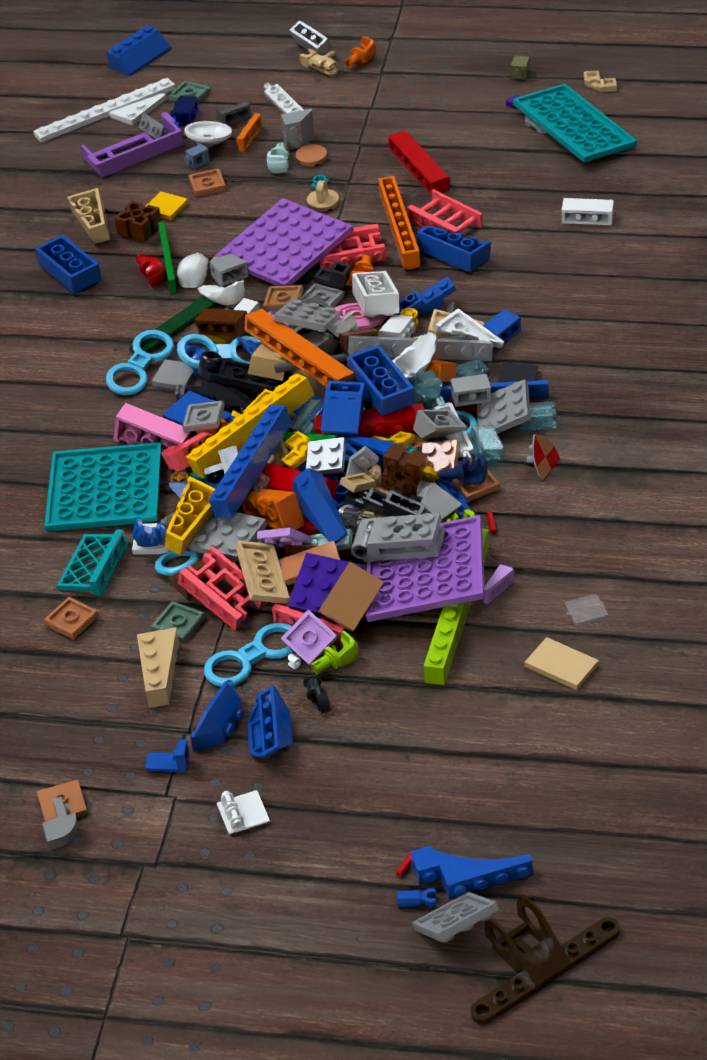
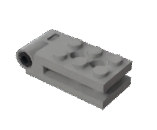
M440 513L363 519L359 523L351 553L354 557L363 559L364 562L439 557L446 530L444 525H440L442 520Z

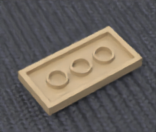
M237 540L235 547L250 600L288 604L290 597L274 544Z

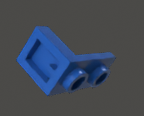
M179 739L177 748L173 749V753H148L145 765L146 771L187 772L190 759L187 740Z

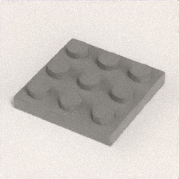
M293 299L274 314L273 321L325 332L340 318L341 311H337L333 307L324 308L319 307L316 303L306 304L302 303L301 300Z
M525 379L492 393L491 402L477 403L478 436L481 440L531 420L529 387Z
M238 512L235 513L233 518H216L213 513L189 543L190 551L205 554L209 553L211 547H214L216 550L221 551L227 559L239 562L235 547L237 540L254 542L257 539V531H263L267 526V521L264 518Z
M467 892L412 922L414 930L440 942H448L460 931L464 932L472 929L474 924L480 920L485 921L492 918L493 913L499 911V908L495 901Z

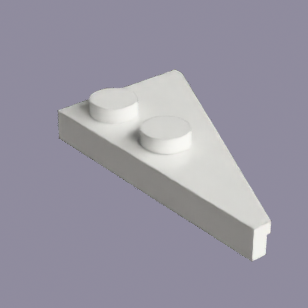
M162 93L109 112L110 118L133 126L142 119L143 113L147 115L166 100V94Z
M460 309L455 310L435 326V330L450 335H465L468 340L489 341L496 348L501 349L504 345L503 340Z

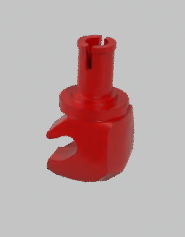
M144 254L136 256V262L140 264L139 270L143 275L147 276L151 287L166 281L167 271L160 260L155 257H146Z

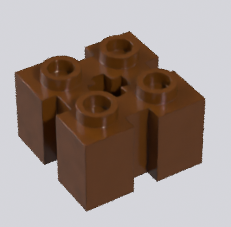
M131 200L125 207V212L121 211L114 218L117 234L125 237L133 236L134 239L146 241L151 236V232L159 227L158 223L161 222L159 207L151 205L145 207L143 203Z
M391 444L384 455L383 469L385 470L382 473L381 487L396 490L398 487L402 489V493L417 497L424 484L425 472L423 470L426 467L427 454L413 450L412 453L405 452V447Z

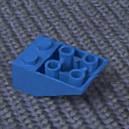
M328 381L325 392L321 433L358 435L366 402L365 383Z

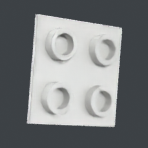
M257 790L234 797L229 791H224L221 796V802H217L229 835L270 822Z

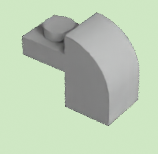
M61 797L53 799L57 818L42 823L49 850L69 844L76 836L78 830L76 814L70 813L68 804H63Z

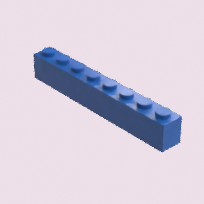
M269 405L209 498V503L216 518H233L291 426L292 421L286 405Z

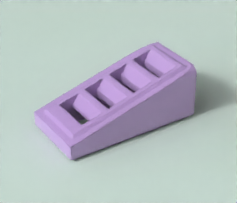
M502 564L498 566L484 587V604L488 605L514 583L513 568Z

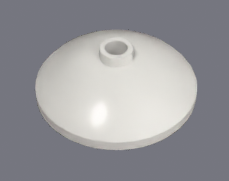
M195 122L185 127V135L192 141L200 142L204 146L219 144L227 140L232 134V129L228 125L219 122Z

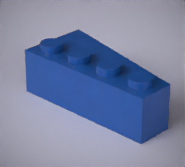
M428 225L417 232L419 251L459 267L464 271L471 272L490 259L491 241L485 240L480 242L478 238L472 236L470 239L464 238L460 233L448 234L447 230Z

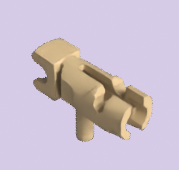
M308 49L310 54H300V63L306 68L312 67L331 77L339 71V68L334 66L338 62L331 59L335 56L334 51H330L322 56L317 51Z

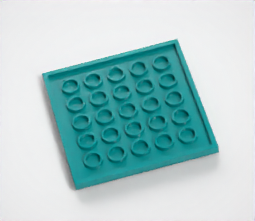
M161 442L53 452L44 524L45 531L135 524L138 517H141L142 523L158 522L162 460Z

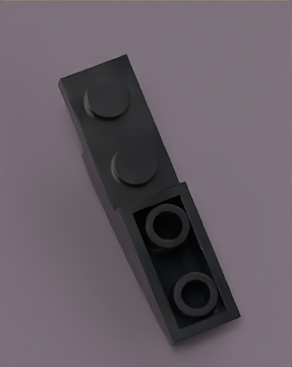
M202 381L201 387L186 386V393L192 391L201 396H208V399L223 401L224 409H233V406L238 407L237 410L244 411L253 402L240 390L215 381Z

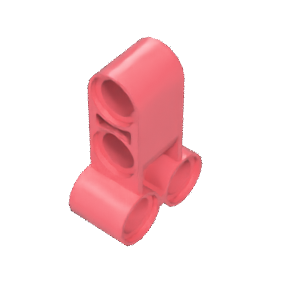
M202 432L178 446H171L162 451L161 454L169 470L174 469L175 472L187 468L189 463L186 456L189 454V447L193 445L194 448H197L204 443L206 437L214 435Z

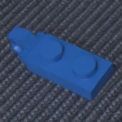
M436 479L435 484L462 503L457 513L460 518L464 510L470 509L472 511L468 506L469 502L451 481L441 482L440 479Z

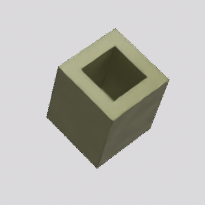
M514 56L511 63V79L526 80L530 71V57Z

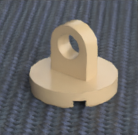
M319 180L316 190L307 196V205L310 209L317 212H328V209L332 208L333 210L339 205V196L334 190L328 189L327 181Z

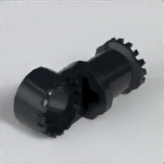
M313 674V676H307L303 680L304 687L307 688V698L317 702L318 711L329 710V699L327 692L320 685L322 682L321 678Z

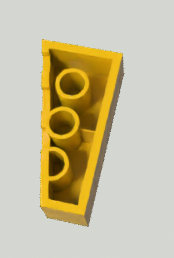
M189 476L175 514L166 531L165 548L179 555L186 551L189 543L214 513L209 503V498L215 491V488Z

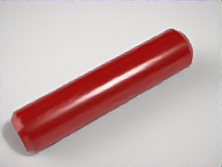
M489 511L486 513L490 533L496 534L497 529L493 512Z
M410 852L396 871L398 877H402L411 865Z

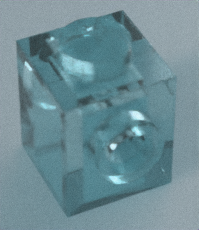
M433 370L417 373L414 389L423 401L440 398L443 383Z

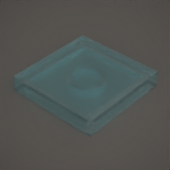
M309 399L293 419L289 429L294 432L299 431L303 433L324 407V404L320 400Z

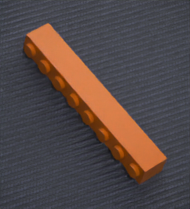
M395 177L378 178L379 195L403 269L412 270L420 268L419 249Z
M263 309L245 315L244 330L324 387L327 388L328 381L354 382L353 371L285 324L273 321L274 317Z

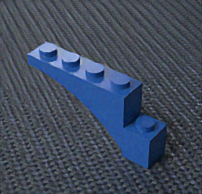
M432 846L410 851L411 866L419 885L441 879L449 899L460 897L467 892L481 891L488 887L533 875V860L530 854L513 858L483 860L453 856L434 850Z

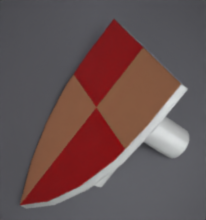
M533 434V442L529 446L533 456L527 457V463H534L540 480L543 481L560 460V456L554 445L547 438Z

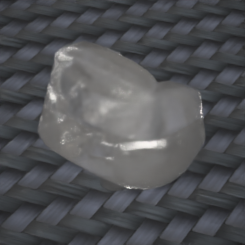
M259 473V477L252 486L253 490L258 492L261 488L267 489L266 485L270 482V478L263 473Z

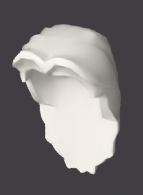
M199 253L186 256L179 263L177 269L180 286L184 288L201 286L207 275L208 258Z
M244 280L235 282L226 288L217 285H203L197 288L204 297L226 306L239 304L245 296Z
M429 332L427 335H420L412 346L407 347L398 357L392 360L410 383L414 382L426 370L436 352L438 339L436 334H432V332Z

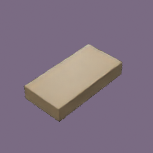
M365 473L341 477L339 484L355 493L375 488L377 482Z

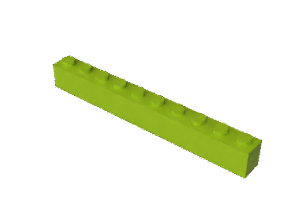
M482 529L483 564L489 549V532L487 529ZM472 601L442 608L423 666L425 683L445 685Z

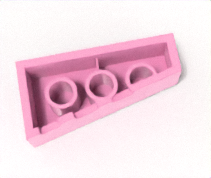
M125 403L116 416L113 441L118 443L126 441L128 445L161 442L162 451L171 446H178L189 440L191 432H184L182 425Z

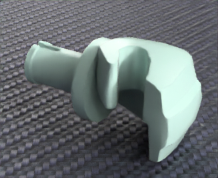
M281 142V146L278 143L267 154V166L272 173L288 171V152L283 142Z

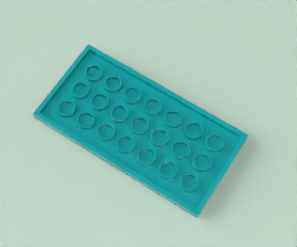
M566 84L513 99L514 106L583 162H589L637 146V140Z

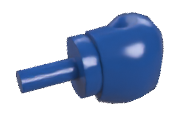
M239 336L236 339L244 344L243 349L250 356L262 343H255L252 340L246 341Z

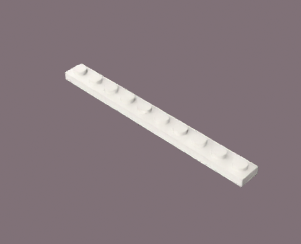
M168 78L161 79L156 83L136 89L116 99L108 100L103 104L83 110L73 116H68L50 125L40 127L34 131V136L43 143L110 116L109 112L162 93L171 92L176 89L175 84Z

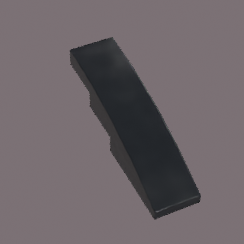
M373 488L369 492L363 490L353 493L349 490L344 499V502L358 508L387 516L420 515L426 505L392 490L387 495Z

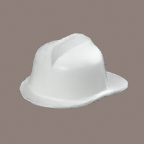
M355 310L337 320L328 330L336 337H339V333L357 331L359 327L353 316Z

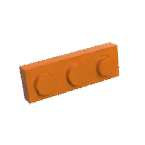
M255 113L249 119L248 124L243 128L240 135L237 136L236 144L238 145L239 152L245 153L261 130V114Z

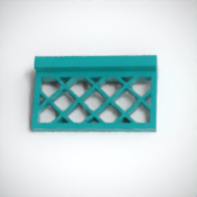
M116 529L114 534H84L57 584L58 590L93 591L95 596H102L129 544L124 531ZM88 541H95L86 546ZM110 541L107 545H102L103 543ZM100 546L99 549H97V550H95V551H93V552L90 551V550H92V549H94V548ZM88 552V555L79 559L81 555ZM104 553L102 557L98 559L95 558L96 556ZM91 559L94 560L86 565L83 564ZM81 565V568L72 572L74 568ZM97 566L95 570L91 572L88 571L89 569ZM84 572L87 573V574H85L84 576H82V577H80V578H77V577H76V576H78V575H80V574H82V573H84ZM74 578V581L66 583L67 581ZM90 579L89 584H81Z

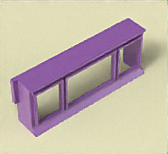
M167 112L161 113L162 125L168 129L169 134L153 140L151 135L144 132L94 153H91L85 145H81L83 161L86 160L100 175V178H103L183 145L182 131L174 124L175 120ZM142 140L147 141V143L129 149L120 154H113V152L128 147ZM105 155L109 157L102 161L98 160V158L103 157Z

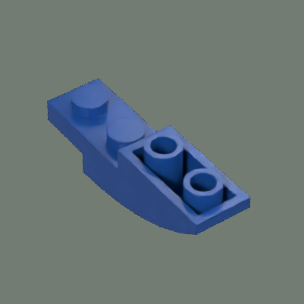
M447 276L429 289H426L423 293L418 294L417 291H414L400 300L399 313H394V315H400L401 311L406 308L417 310L418 316L427 314L444 305L443 299L457 289L449 276Z

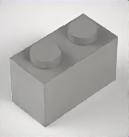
M487 374L451 379V394L455 407L491 402V387Z

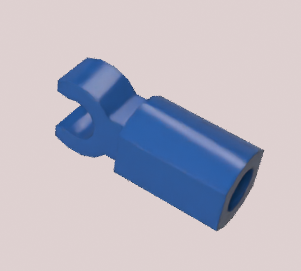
M431 888L424 892H420V890L397 891L398 908L421 907V905L435 907L436 898L430 899V897H436V889Z

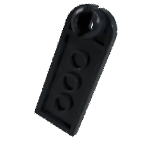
M205 351L201 354L198 373L207 380L224 385L237 386L241 389L255 390L259 393H262L265 389L273 392L277 386L285 383L293 375L285 372L283 381L248 374L250 364L222 358L220 354L214 351Z

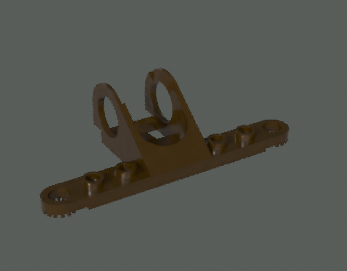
M522 897L517 901V915L524 923L510 932L506 933L492 918L486 920L485 936L492 942L494 951L517 975L473 1003L471 1006L472 1020L477 1022V1024H488L497 1016L504 1014L605 947L607 943L619 936L620 925L618 921L611 917L602 918L561 945L540 909L527 897ZM525 907L529 908L536 916L540 924V930L530 921ZM606 925L609 927L610 925L614 930L606 932L602 928L606 927ZM493 928L499 931L502 935L501 938H496ZM528 931L539 944L531 948L522 940L520 935ZM506 944L508 947V951L503 948V946ZM485 1008L489 1012L486 1015H478L477 1011L478 1009Z

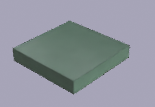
M184 81L169 95V101L195 107L211 92L209 86Z
M172 601L151 625V631L177 628L179 641L185 643L206 616L204 612Z

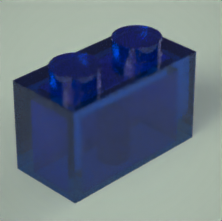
M179 96L173 110L170 111V116L175 120L174 124L176 126H187L193 123L199 111L198 98L196 96Z

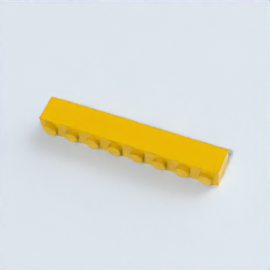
M299 374L289 377V380L277 386L273 392L264 396L257 404L249 407L245 413L236 417L229 425L222 427L218 433L206 439L199 447L194 448L186 456L193 473L205 479L204 469L221 463L218 451L236 445L240 452L269 405H286L288 413L291 414L312 398L315 394L307 377Z

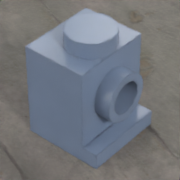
M199 142L197 146L186 150V156H184L185 163L193 169L209 163L208 148Z

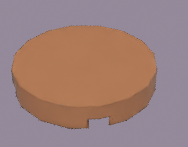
M315 144L300 147L295 154L298 164L305 167H314L318 163L321 165L327 159L326 149Z

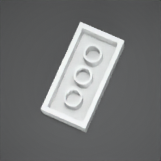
M386 271L352 273V293L365 316L376 317L381 314L392 316L394 313H399V292Z

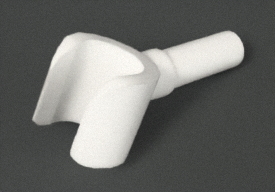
M289 654L288 660L290 662H288V665L293 669L300 667L302 662L297 654Z

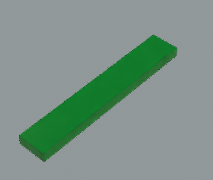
M159 222L170 294H174L177 292L166 227L164 222Z

